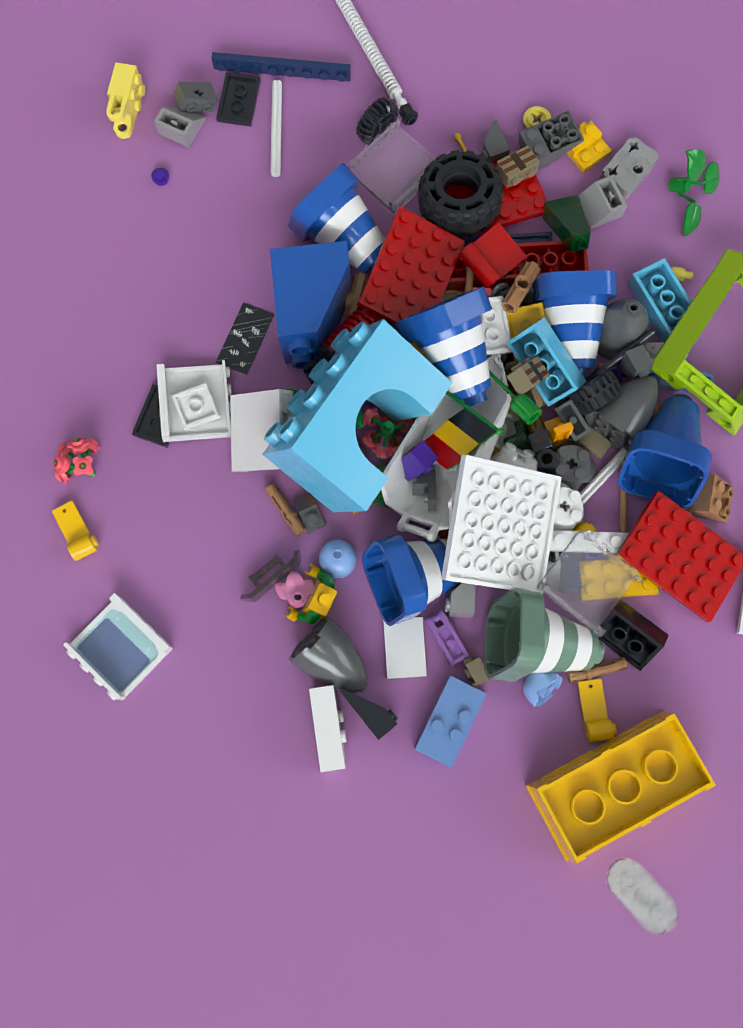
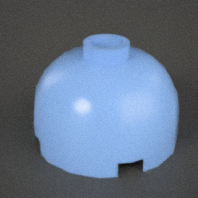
M341 539L331 540L321 548L319 565L322 571L334 578H344L355 569L357 562L356 552L347 541Z
M556 672L530 673L524 677L523 693L534 707H539L552 697L553 694L551 692L554 687L556 689L560 687L562 677Z

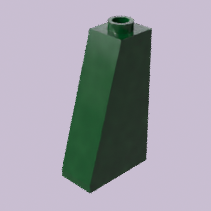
M573 195L544 202V221L570 252L588 249L591 232L579 196Z

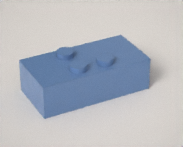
M449 676L414 749L452 768L487 694Z

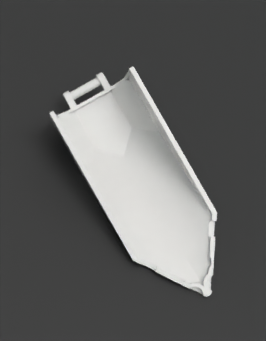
M501 354L492 355L490 358H487L489 370L508 388L503 363H501ZM490 376L491 387L485 390L488 399L480 404L471 406V408L497 428H502L511 404V396ZM446 394L432 414L417 417L384 470L383 474L388 477V480L381 489L385 504L402 516L398 522L397 530L425 537L430 542L436 541L440 530L450 528L459 469L458 471L447 472L441 469L442 466L434 464L437 505L436 511H428V503H424V496L412 495V484L416 479L413 478L409 482L405 479L402 457L413 446L428 438L432 423L443 425L449 418L464 409V407ZM494 435L482 443L469 456L490 460L499 435ZM411 520V521H414V522H417V523H420V524L429 526V527H431V529H430V531H429V530H426V529H423V528H420V527H417V526L408 524V522Z

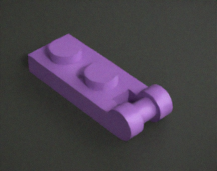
M442 609L436 611L435 615L424 618L451 666L469 657L468 652ZM441 620L443 626L437 628L435 623Z

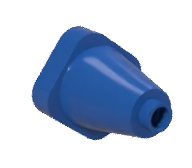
M677 394L665 399L646 430L634 435L623 460L617 481L623 491L647 500L651 499L655 491H660L681 508L690 507L695 503L708 479L712 454L706 447L702 446L700 410L691 397Z

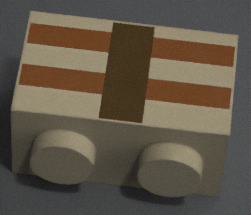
M526 146L497 161L496 168L499 171L503 184L506 188H509L512 185L519 184L528 177H533L538 172L540 161L530 147Z
M537 356L532 360L528 357L511 368L513 372L507 378L520 396L549 377L550 374Z

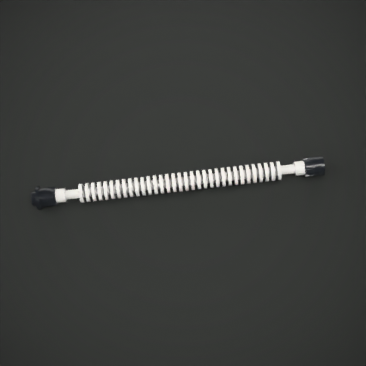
M335 0L390 98L396 100L402 123L404 125L414 124L417 121L418 113L413 110L411 104L407 103L405 98H402L400 85L351 0Z

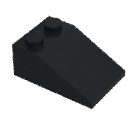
M345 689L340 691L378 740L397 725L395 721L398 718L391 709L387 711L384 707Z

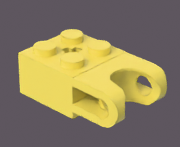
M115 62L107 92L109 102L106 113L109 120L114 122L113 129L116 136L126 139L130 138L133 133L138 111H141L142 107L141 99L145 95L146 88L143 85L137 66ZM125 124L127 129L121 132V125Z

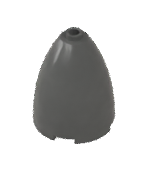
M623 298L607 305L597 352L601 357L610 360L649 330L648 312L639 300Z
M645 376L622 384L623 389L617 397L600 409L585 416L587 425H592L598 433L611 442L612 448L616 450L624 448L627 451L634 435L646 430L651 422L658 399L657 380L653 376Z
M325 616L310 629L311 632L306 635L303 641L297 644L289 656V660L303 673L324 685H334L335 689H345L353 693L362 692L368 685V676L362 658L344 630L332 618Z

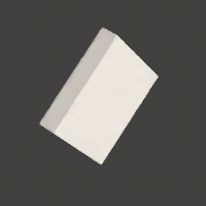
M207 382L171 395L185 431L220 418Z

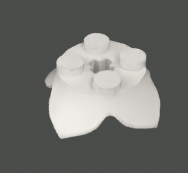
M506 443L505 447H502L499 452L490 458L491 461L537 471L538 462L534 458L535 453L528 449L523 451L511 443Z
M561 482L553 531H572L575 525L583 519L584 507L581 494Z

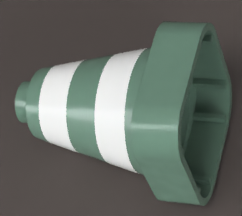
M515 587L495 600L489 607L485 621L484 670L488 678L515 682L530 673L589 670L594 664H599L604 657L605 647L603 642L598 639L597 634L545 608L544 598L540 592Z

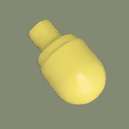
M671 267L679 282L684 281V279L693 278V272L686 271L683 267Z

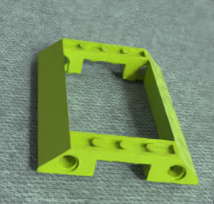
M727 249L653 359L654 365L651 370L676 390L686 388L709 407L706 414L734 436L743 424V388L734 400L684 360L735 281L743 287V253Z

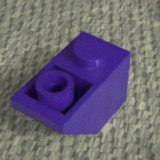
M423 440L413 446L402 457L405 479L408 482L413 478L417 480L424 473H429L435 467L433 463L438 459Z

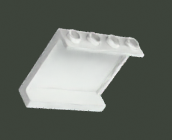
M222 360V365L165 368L164 364H156L163 442L231 437L230 402H228V395L232 394L231 384H227L226 378H230L229 367H225V360ZM207 382L220 418L185 431L171 395Z
M276 389L230 396L232 472L279 469L262 455L269 445L264 440V436L274 423L281 421L284 424L292 412L287 409V404L293 397V391Z

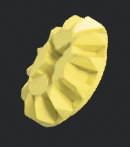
M534 106L524 113L523 124L526 125V128H530L539 124L538 121L534 122V118L536 120L541 118V123L550 119L551 115L547 109Z

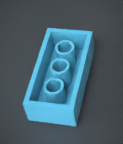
M664 258L633 273L627 283L636 299L645 306L649 320L662 342L666 341L692 302Z
M545 317L507 342L519 363L528 357L532 360L538 356L546 367L550 376L535 387L548 407L578 390L586 382Z

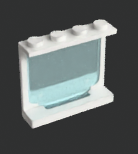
M114 593L109 598L112 602L71 643L65 642L63 645L67 648L65 652L72 659L77 658L81 662L79 666L87 673L90 671L94 675L93 680L99 686L103 685L108 690L106 693L113 700H124L173 648L122 597Z

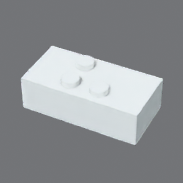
M334 685L309 689L320 772L345 769L347 765L343 743L347 742L345 730H341L340 722H344L343 711L338 710L336 689Z

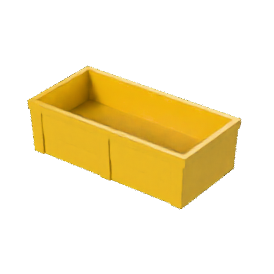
M662 710L618 734L614 739L607 740L527 784L525 787L564 860L579 863L591 853L632 830L647 825L657 816L700 792L713 788L716 784L675 713Z

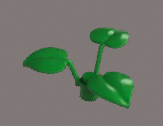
M700 149L685 151L688 176L672 177L668 185L670 192H677L678 196L691 202L688 204L685 212L682 236L692 233L701 221V207L696 205L697 202L684 193L690 190L691 185L705 184L704 192L712 194L717 189L720 180L718 163L711 162L706 167V154ZM705 167H706V170H705V173H704V179H705V180H704V181H697V180L699 179V177H701V172H703L704 169H705Z

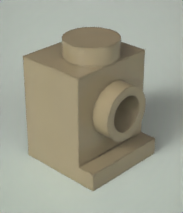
M472 656L463 661L466 668L463 670L468 681H473V684L470 686L476 687L491 679L486 676L485 666L480 657L475 659Z

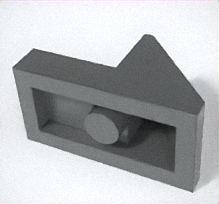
M435 468L429 473L423 474L412 484V495L424 496V503H428V511H436L437 505Z
M309 492L293 499V503L308 534L326 526Z

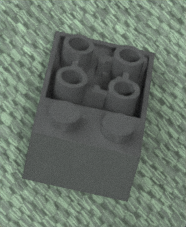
M568 110L521 131L518 144L521 149L526 146L530 147L540 161L538 170L551 165L581 144L584 138Z

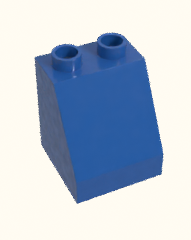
M347 241L270 249L278 338L285 364L292 363V367L295 369H304L317 356L316 347L324 343L336 330L345 311L346 298L351 291Z

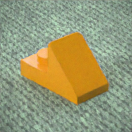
M560 417L544 422L551 434L555 447L566 442L574 429L571 422L564 424Z

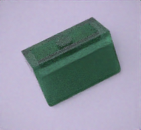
M521 419L515 421L516 434L503 439V443L505 445L506 443H511L523 451L524 449L533 451L525 424Z

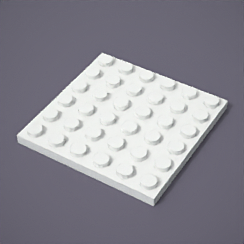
M461 455L441 579L507 590L518 587L540 592L543 595L562 477L469 455Z

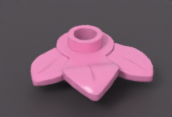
M291 571L287 576L286 583H276L275 590L277 595L281 599L287 600L292 607L301 608L306 604L307 597L310 595L314 584L311 579L303 581L302 576L298 572ZM298 595L301 597V600H295L294 597Z

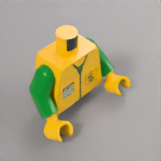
M309 564L312 569L310 572L305 571V573L317 578L307 598V602L301 612H298L291 606L287 609L291 612L289 615L284 614V616L293 622L298 620L308 624H315L327 615L337 590L335 589L336 581L333 576L322 571L319 567Z

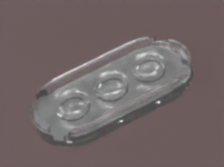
M630 858L619 859L610 866L606 878L608 888L637 922L652 934L664 935L674 930L679 919L678 905L645 867Z

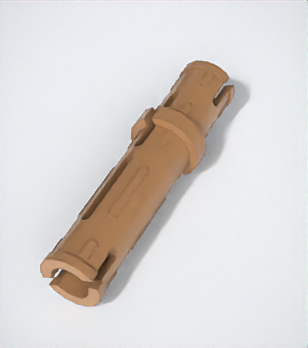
M269 485L265 492L284 517V522L288 523L296 536H300L307 529L297 517L298 514L291 509L276 485Z
M624 657L596 664L589 670L566 671V676L570 684L581 680H592V678L626 670L627 662Z

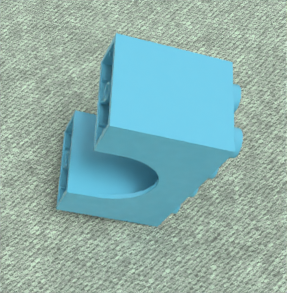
M384 319L371 325H367L362 321L351 332L347 329L341 331L331 344V347L336 351L331 360L328 362L326 359H322L310 372L309 377L314 381L307 393L303 389L299 390L287 404V409L292 412L284 424L281 421L274 423L264 436V440L269 445L262 455L332 512L367 511L388 480L386 475L366 459L358 446L355 425L362 404L366 400L375 404L395 422L432 414L452 385L449 379Z

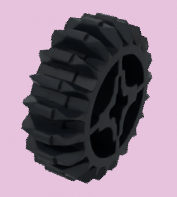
M382 97L373 101L371 106H368L363 116L360 117L361 119L356 128V134L363 143L372 146L390 132L398 116V108L395 103L388 98Z

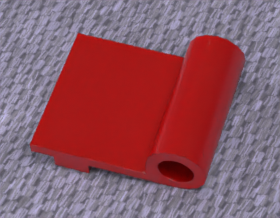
M497 223L474 243L471 242L459 253L462 260L486 288L493 286L527 258L526 254L500 223Z

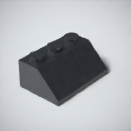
M619 599L609 610L594 631L600 641L618 655L624 657L626 661L640 671L665 646L669 636L622 599Z

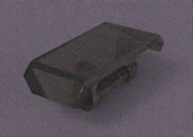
M300 550L295 551L293 559L287 564L283 562L278 554L274 555L272 560L248 577L257 588L250 594H242L240 599L246 602H256L276 583L282 581L291 571L299 567L301 560ZM279 564L282 567L262 584L258 582L276 565Z

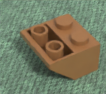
M709 474L695 503L688 507V512L696 517L727 523L731 513V498L734 495L733 486L716 474Z

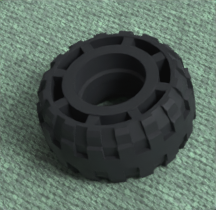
M453 150L450 154H441L435 159V162L431 161L424 169V174L420 177L418 186V203L421 215L425 220L458 238H462L465 235L472 237L478 234L479 231L483 232L491 226V223L500 212L503 199L502 178H500L499 171L495 165L489 163L485 156L481 154L478 156L474 151L466 150V152ZM452 185H467L472 187L477 193L466 199H457L449 196L445 190Z

